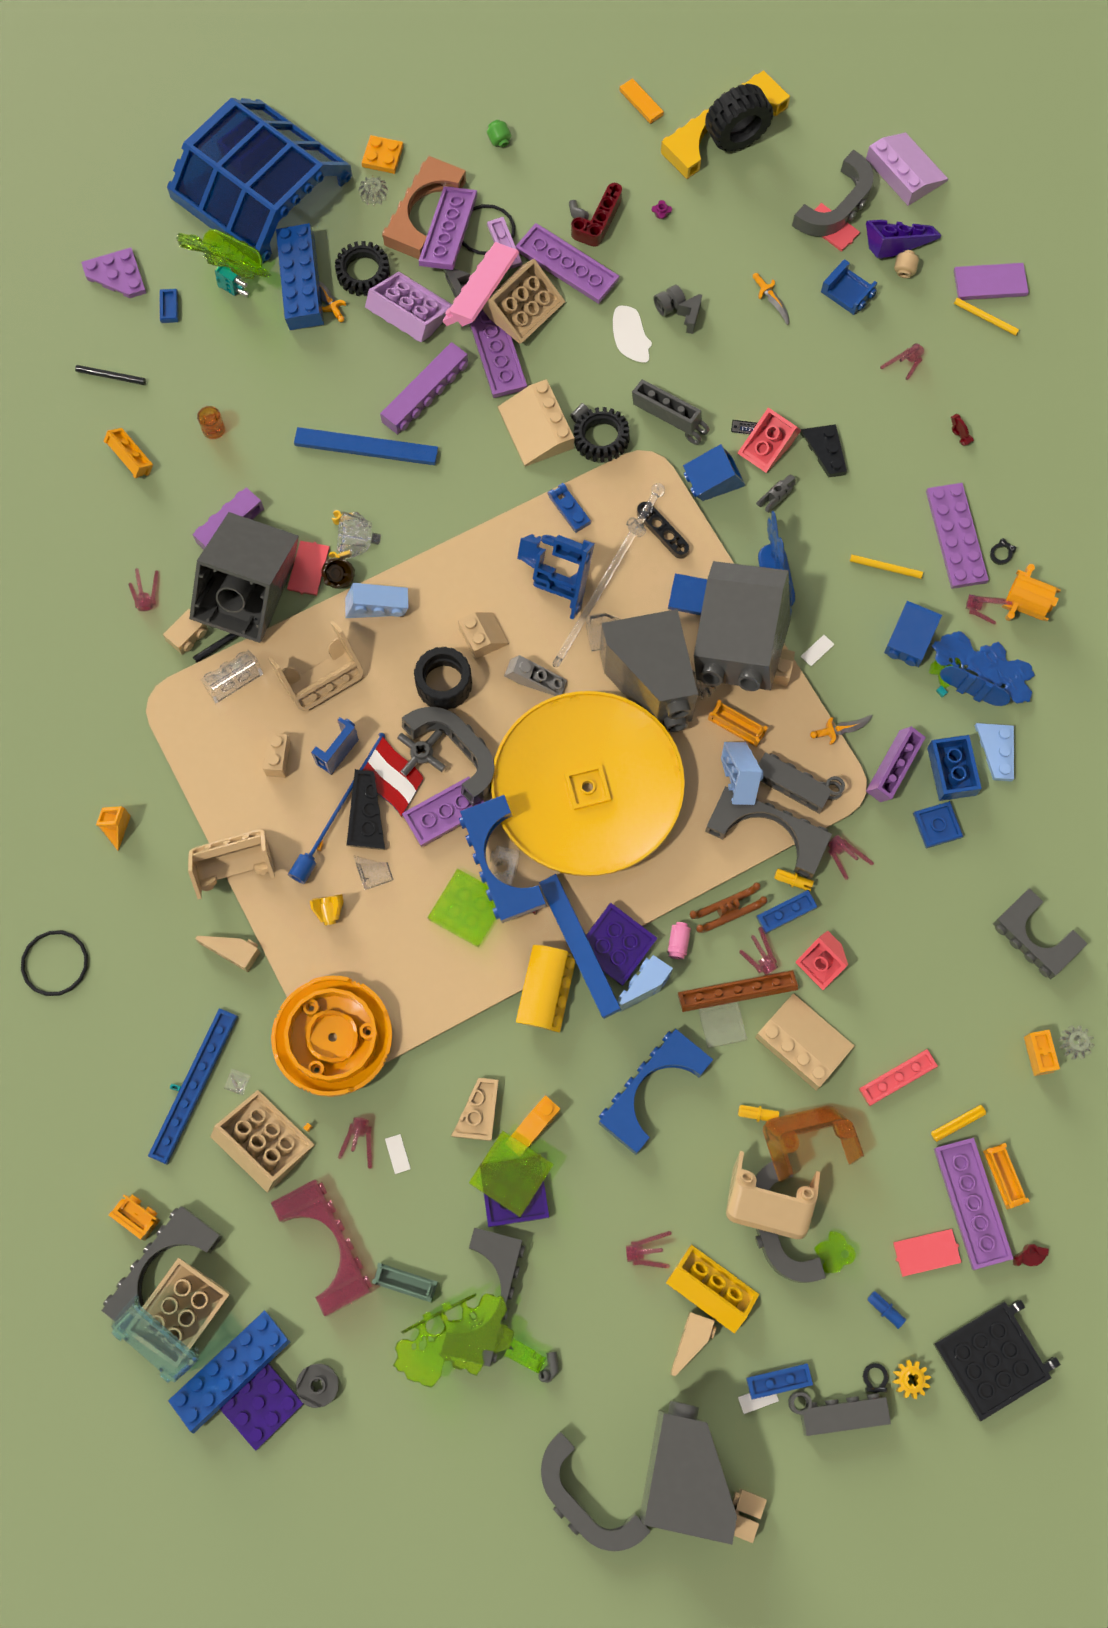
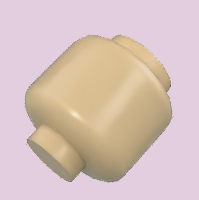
M911 250L899 253L894 266L897 275L902 278L913 276L917 271L918 256Z

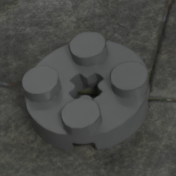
M313 1364L303 1369L296 1381L298 1397L302 1403L312 1408L324 1407L331 1403L339 1390V1378L335 1371L325 1364ZM321 1380L323 1389H318L315 1392L312 1383L313 1381Z

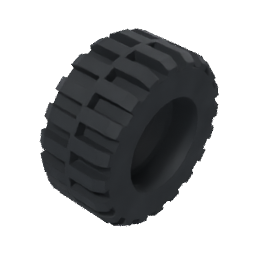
M741 84L736 88L729 89L726 93L724 92L719 99L717 98L714 101V104L710 106L706 114L705 126L719 149L727 152H734L737 149L742 150L746 146L752 145L755 140L760 139L762 134H765L767 127H770L771 120H773V108L759 86Z

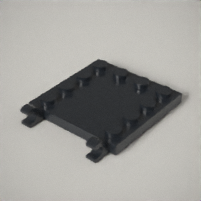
M1017 1300L1009 1306L1004 1301L933 1344L979 1421L986 1419L1050 1380L1052 1377L1048 1372L1061 1365L1056 1357H1051L1042 1363L1014 1317L1015 1313L1025 1308L1021 1300Z

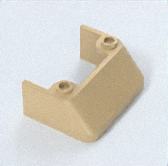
M334 621L330 623L338 638L331 641L328 645V652L331 657L303 674L299 675L292 667L281 670L272 657L268 658L281 683L300 710L306 711L357 682L363 676V669L344 632Z
M264 830L244 833L198 846L189 851L188 873L197 899H202V890H212L217 884V880L254 870L257 874H270L271 879L275 878L274 866Z
M740 1151L732 1171L726 1209L727 1218L737 1224L793 1239H803L809 1230L816 1205L820 1172L816 1171L809 1187L803 1186L798 1189L795 1198L756 1187L757 1180L755 1175L748 1170L742 1169L744 1152Z

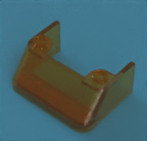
M823 1106L768 1120L763 1126V1133L779 1182L794 1174L788 1154L798 1149L799 1139L797 1135L833 1127L835 1134L841 1140L849 1165L864 1157L853 1123L833 1106Z

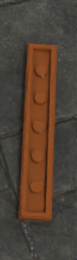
M792 970L678 992V998L682 1012L796 991L798 990V984Z

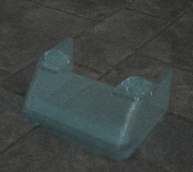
M135 1295L112 1321L111 1327L113 1331L111 1333L120 1341L124 1339L161 1372L159 1375L166 1382H176L199 1360V1349L195 1347L193 1350H190L138 1304L139 1296Z

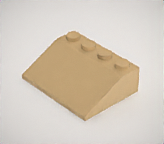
M532 259L523 264L499 286L482 309L491 321L521 344L562 306L565 300L536 260Z
M547 379L528 386L498 406V410L524 467L574 449V436Z
M794 993L755 1037L816 1091L854 1047L850 1041Z
M258 1090L218 1122L210 1136L267 1193L315 1145Z
M178 1258L126 1330L178 1367L231 1293Z

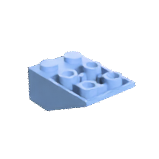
M654 955L650 959L646 958L640 967L639 972L641 973L633 976L629 982V990H623L618 998L621 1011L659 993L670 978L673 968Z

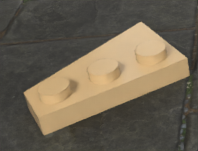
M478 1078L451 1137L492 1141L499 1080Z

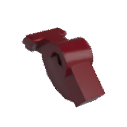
M959 414L951 416L952 432L955 435H959L961 445L965 446L973 442L974 439L969 435L968 428L961 419V416Z
M1027 1244L1024 1246L1023 1251L1013 1257V1265L1038 1266L1048 1256L1049 1249L1037 1247L1035 1244Z

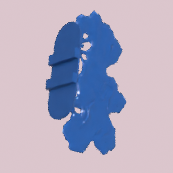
M772 511L771 519L768 518L767 521L770 544L760 549L758 561L760 567L789 571L791 616V606L795 602V591L787 555L784 550V543L778 535L776 514Z
M958 631L953 632L951 635L942 636L940 641H935L932 645L936 651L935 659L937 663L945 666L953 665L943 668L940 676L944 682L956 687L957 692L961 694L966 692L974 696L973 700L978 702L983 700L995 706L1007 705L1010 702V697L1017 704L1024 701L1030 702L1032 691L1025 684V681L1035 676L1032 666L1019 659L1007 661L1006 650L999 642L993 643L992 646H981L980 651H974L970 639L963 632ZM955 658L960 659L961 668H959L960 665H956ZM966 670H972L976 672L978 676L973 675L967 672Z

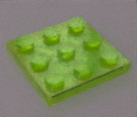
M457 868L427 918L479 948L496 919L493 908L496 906L494 901H489L486 890L489 889L488 885Z
M502 1130L469 1181V1184L518 1217H521L554 1164Z

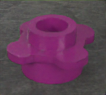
M660 200L656 206H652L651 210L657 218L664 219L668 216V213L672 212V207L668 206L664 200Z

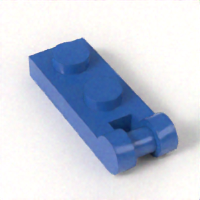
M564 483L558 485L557 489H551L547 492L551 501L575 533L591 524V520ZM562 494L564 498L559 499L558 496Z

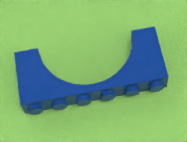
M505 795L460 811L462 817L459 818L462 828H466L469 835L465 837L469 847H474L475 853L472 855L476 865L480 864L482 871L479 874L482 882H487L489 887L486 893L489 901L493 900L496 907L493 908L496 919H501V922L504 923L546 907L539 885L529 888L509 886L498 880L491 873L487 865L486 846L490 835L501 822L512 817Z
M677 1029L673 1033L669 1031L662 1039L664 1041L663 1045L660 1048L658 1046L654 1048L650 1053L652 1058L649 1062L646 1063L644 1061L637 1069L639 1074L635 1078L630 1077L624 1085L626 1087L625 1091L622 1094L618 1092L611 1101L614 1103L611 1108H605L598 1116L601 1119L599 1125L635 1155L650 1138L639 1125L634 1110V1097L641 1082L653 1072L665 1068L683 1069L700 1077L713 1061L710 1056Z

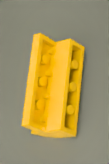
M533 945L516 1023L560 1033L576 962L572 953L558 948Z

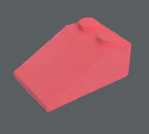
M767 408L737 454L767 473L792 445L801 430L770 408Z

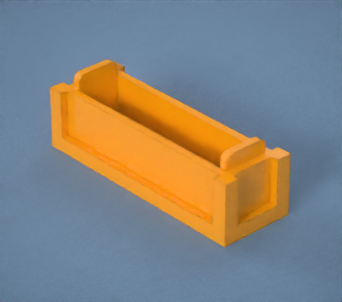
M124 429L108 430L104 438L105 444L107 443L132 472L133 477L148 476L153 467L152 462Z
M718 699L714 710L709 714L708 720L757 747L768 727L761 726L724 705Z
M1003 1143L986 1149L983 1153L1004 1205L1008 1210L1030 1201L1025 1197L1005 1148L1007 1145Z

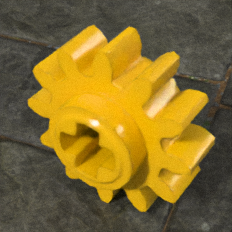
M906 1360V1367L903 1364H898L900 1372L893 1371V1374L898 1376V1378L892 1381L894 1384H899L896 1392L904 1391V1398H908L910 1393L913 1399H917V1393L924 1396L923 1387L930 1388V1385L925 1383V1380L931 1378L929 1375H924L927 1368L921 1367L919 1369L920 1363L918 1361H915L913 1366L910 1360ZM908 1375L915 1376L913 1379L914 1384L908 1383Z

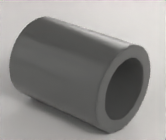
M581 403L570 414V417L577 423L578 418L582 419L581 414L585 413L588 415L589 408Z

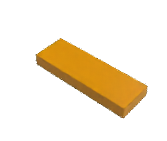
M633 78L620 86L619 91L650 124L663 116L664 111Z

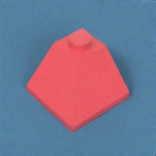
M828 930L795 962L822 990L848 966L842 944Z

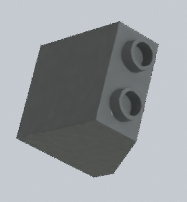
M228 512L197 559L189 619L260 643L270 625L293 568L299 536Z
M713 561L707 579L694 651L696 680H702V682L710 686H718L721 683L737 685L746 691H757L758 689L771 690L791 621L788 570Z
M678 609L602 623L600 657L606 676L630 701L635 702L655 716L668 732L686 729L688 722H691L693 719L698 692Z
M670 1401L668 1412L658 1410L639 1517L643 1525L732 1545L737 1514L708 1423L697 1419L699 1407Z

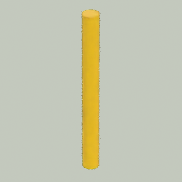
M956 298L954 302L955 305L1015 336L1019 331L1018 328L959 298Z
M852 554L850 557V562L919 579L923 575L922 571Z

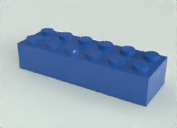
M308 223L276 229L284 316L289 330L324 325L315 236L311 225Z

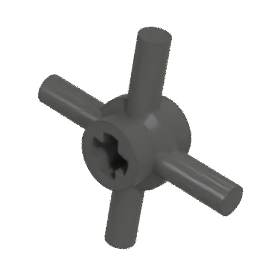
M436 729L426 742L419 741L416 743L403 733H400L397 739L411 749V760L400 772L407 776L417 763L424 764L427 762L440 772H443L446 766L433 757L432 749L434 743L443 733Z

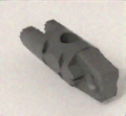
M790 474L784 480H780L756 504L762 507L769 501L770 503L765 508V511L769 513L793 490L792 487L796 483V478Z

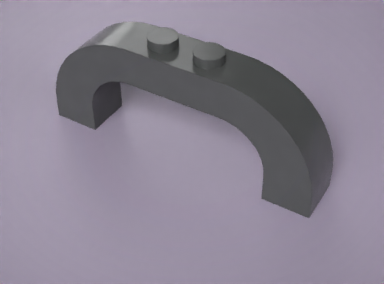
M853 149L843 160L840 172L851 178L855 183V187L836 209L823 213L815 211L804 204L794 215L792 227L808 235L827 236L841 230L849 220L852 221L859 209L862 210L866 205V200L873 184V170L866 158Z
M438 707L419 708L402 717V728L413 740L426 732L436 731V729L446 734L474 764L477 770L471 778L462 783L461 794L472 806H475L486 797L491 789L494 761L485 742L474 734L470 725H466L451 711Z
M787 1156L776 1159L764 1166L755 1176L757 1180L756 1187L770 1190L776 1182L793 1177ZM756 1229L758 1236H755L758 1248H762L767 1262L780 1276L798 1283H810L826 1278L820 1258L806 1262L792 1260L784 1253L778 1234Z
M560 1431L548 1444L541 1463L543 1487L547 1496L555 1505L553 1510L561 1519L564 1516L570 1522L568 1527L575 1535L580 1533L589 1543L600 1549L622 1551L640 1543L651 1531L646 1525H643L641 1519L635 1513L618 1528H603L588 1515L564 1488L559 1476L560 1467L575 1447Z

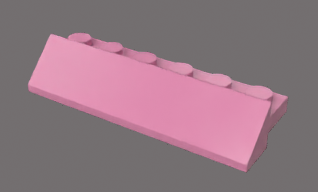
M495 242L484 255V259L477 265L476 271L469 277L468 283L462 287L461 293L454 299L453 305L446 311V316L442 322L446 326L459 322L462 327L474 322L519 254V251Z

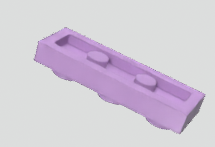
M504 217L487 222V227L494 243L497 242L516 249ZM519 254L509 269L522 265Z

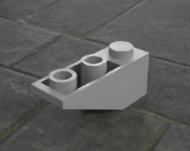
M520 655L510 660L504 675L520 685L554 696L563 693L567 682L566 679Z

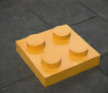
M370 135L362 159V167L395 174L403 150V142Z

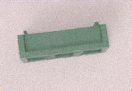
M378 1263L375 1278L372 1280L373 1284L432 1303L438 1285L437 1281Z

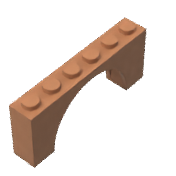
M428 156L426 161H423L418 175L414 176L413 184L410 188H407L403 201L399 202L396 213L391 216L388 227H385L383 230L384 246L419 259L427 236L420 233L410 222L409 215L412 207L422 197L442 191L444 186L463 188L466 183V170Z

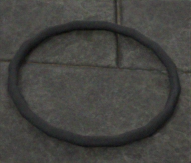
M481 204L473 208V211L481 208H494L503 212L510 220L512 225L511 237L512 239L514 238L515 223L512 216L505 209L489 204ZM462 241V245L471 252L479 255H485L488 252L473 249Z
M63 930L48 931L38 935L27 945L21 958V973L25 983L34 992L45 996H60L73 990L82 981L88 969V954L84 944L74 934ZM62 934L73 938L80 945L84 955V968L79 978L70 987L59 992H46L36 988L28 980L25 972V958L30 948L39 939L48 935Z

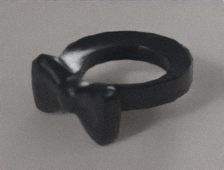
M1002 538L998 544L992 547L990 558L998 565L1007 564L1012 558V554L1016 552L1017 547ZM1006 547L1008 549V557L1005 560H999L995 557L994 551L997 548Z
M877 1363L866 1366L862 1376L867 1386L865 1392H887L888 1389L885 1386L888 1382V1373L885 1367ZM872 1368L880 1369L884 1376L882 1383L877 1388L873 1387L868 1380V1372Z

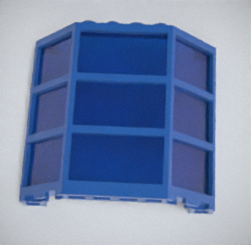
M230 98L183 142L181 148L184 150L181 159L176 161L173 169L175 175L173 180L169 181L167 189L172 200L261 266L272 255L270 242L278 222L283 217H286L289 211L298 205L301 199L309 194L318 183L322 182L325 176H337L338 185L342 187L351 179L352 171L350 164L262 100L256 99L253 101L247 98H241V100Z

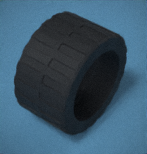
M443 646L435 647L421 655L414 669L417 693L421 700L429 707H438L446 710L454 709L458 705L463 704L469 697L472 689L471 668L467 658L460 651L458 652L454 648ZM440 666L452 667L461 674L460 682L454 688L447 691H437L430 688L426 684V677L433 669Z

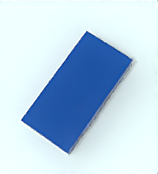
M177 289L160 290L161 323L178 322Z

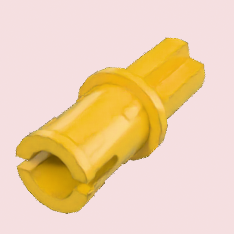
M777 869L774 875L776 880L790 884L792 888L795 886L806 891L809 890V892L814 883V880L782 869Z
M740 1105L738 1116L756 1119L757 1122L761 1120L777 1124L779 1111L763 1109L761 1106Z

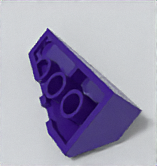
M868 220L866 222L869 249L875 257L880 259L893 257L905 250H911L941 238V234L930 225L912 224V226H907L902 222H897L895 225L887 224V220Z

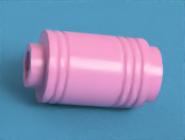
M676 922V925H672L667 951L670 958L682 960L687 956L691 928L687 927V923Z

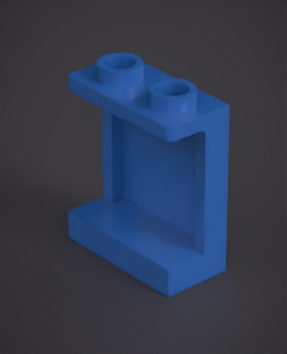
M844 259L823 282L821 293L855 315L858 310L861 311L865 307L868 299H872L875 296L877 282L874 281L872 284H869L848 269L850 262Z
M339 717L337 720L341 733L326 752L318 747H315L311 752L316 765L332 775L359 740L354 727L355 724L347 718L344 720Z

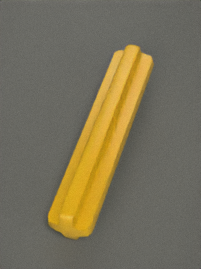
M979 1105L932 1131L931 1135L937 1142L986 1115V1111L982 1105Z

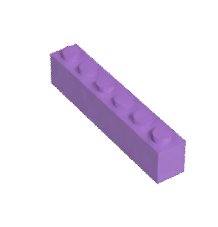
M451 342L380 413L382 423L397 435L404 431L409 423L416 419L421 411L428 407L437 395L443 392L445 386L448 383H452L456 375L467 368V353Z

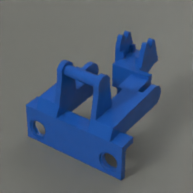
M531 534L521 538L517 559L534 568L533 585L539 589L571 600L570 608L572 610L570 619H574L582 607L595 543L584 540L582 544L561 535L557 537L543 535L541 539L540 536L534 537L535 535ZM541 541L553 546L552 555L579 564L578 572L569 578L556 573V568L543 564L546 549L539 547Z

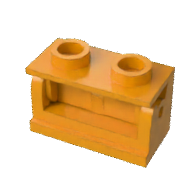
M1050 1030L1029 1033L1024 1037L1034 1076L1054 1073V1071L1060 1069Z
M133 1194L130 1197L123 1195L125 1199L122 1198L109 1216L140 1240L145 1241L160 1222V1219L156 1217L158 1213L149 1206L146 1209L141 1206L140 1203L142 1201Z

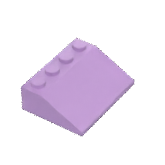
M906 132L883 137L869 146L866 160L908 206L948 181L943 172Z
M399 271L370 288L365 308L373 314L380 316L386 322L396 326L419 342H423L436 331L445 318L446 311L452 306L446 300Z

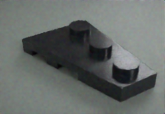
M836 424L801 429V436L808 442L810 450H813L817 456L818 462L828 478L846 475L847 469Z

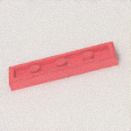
M928 1049L862 1086L859 1090L868 1105L871 1106L935 1069L938 1065Z

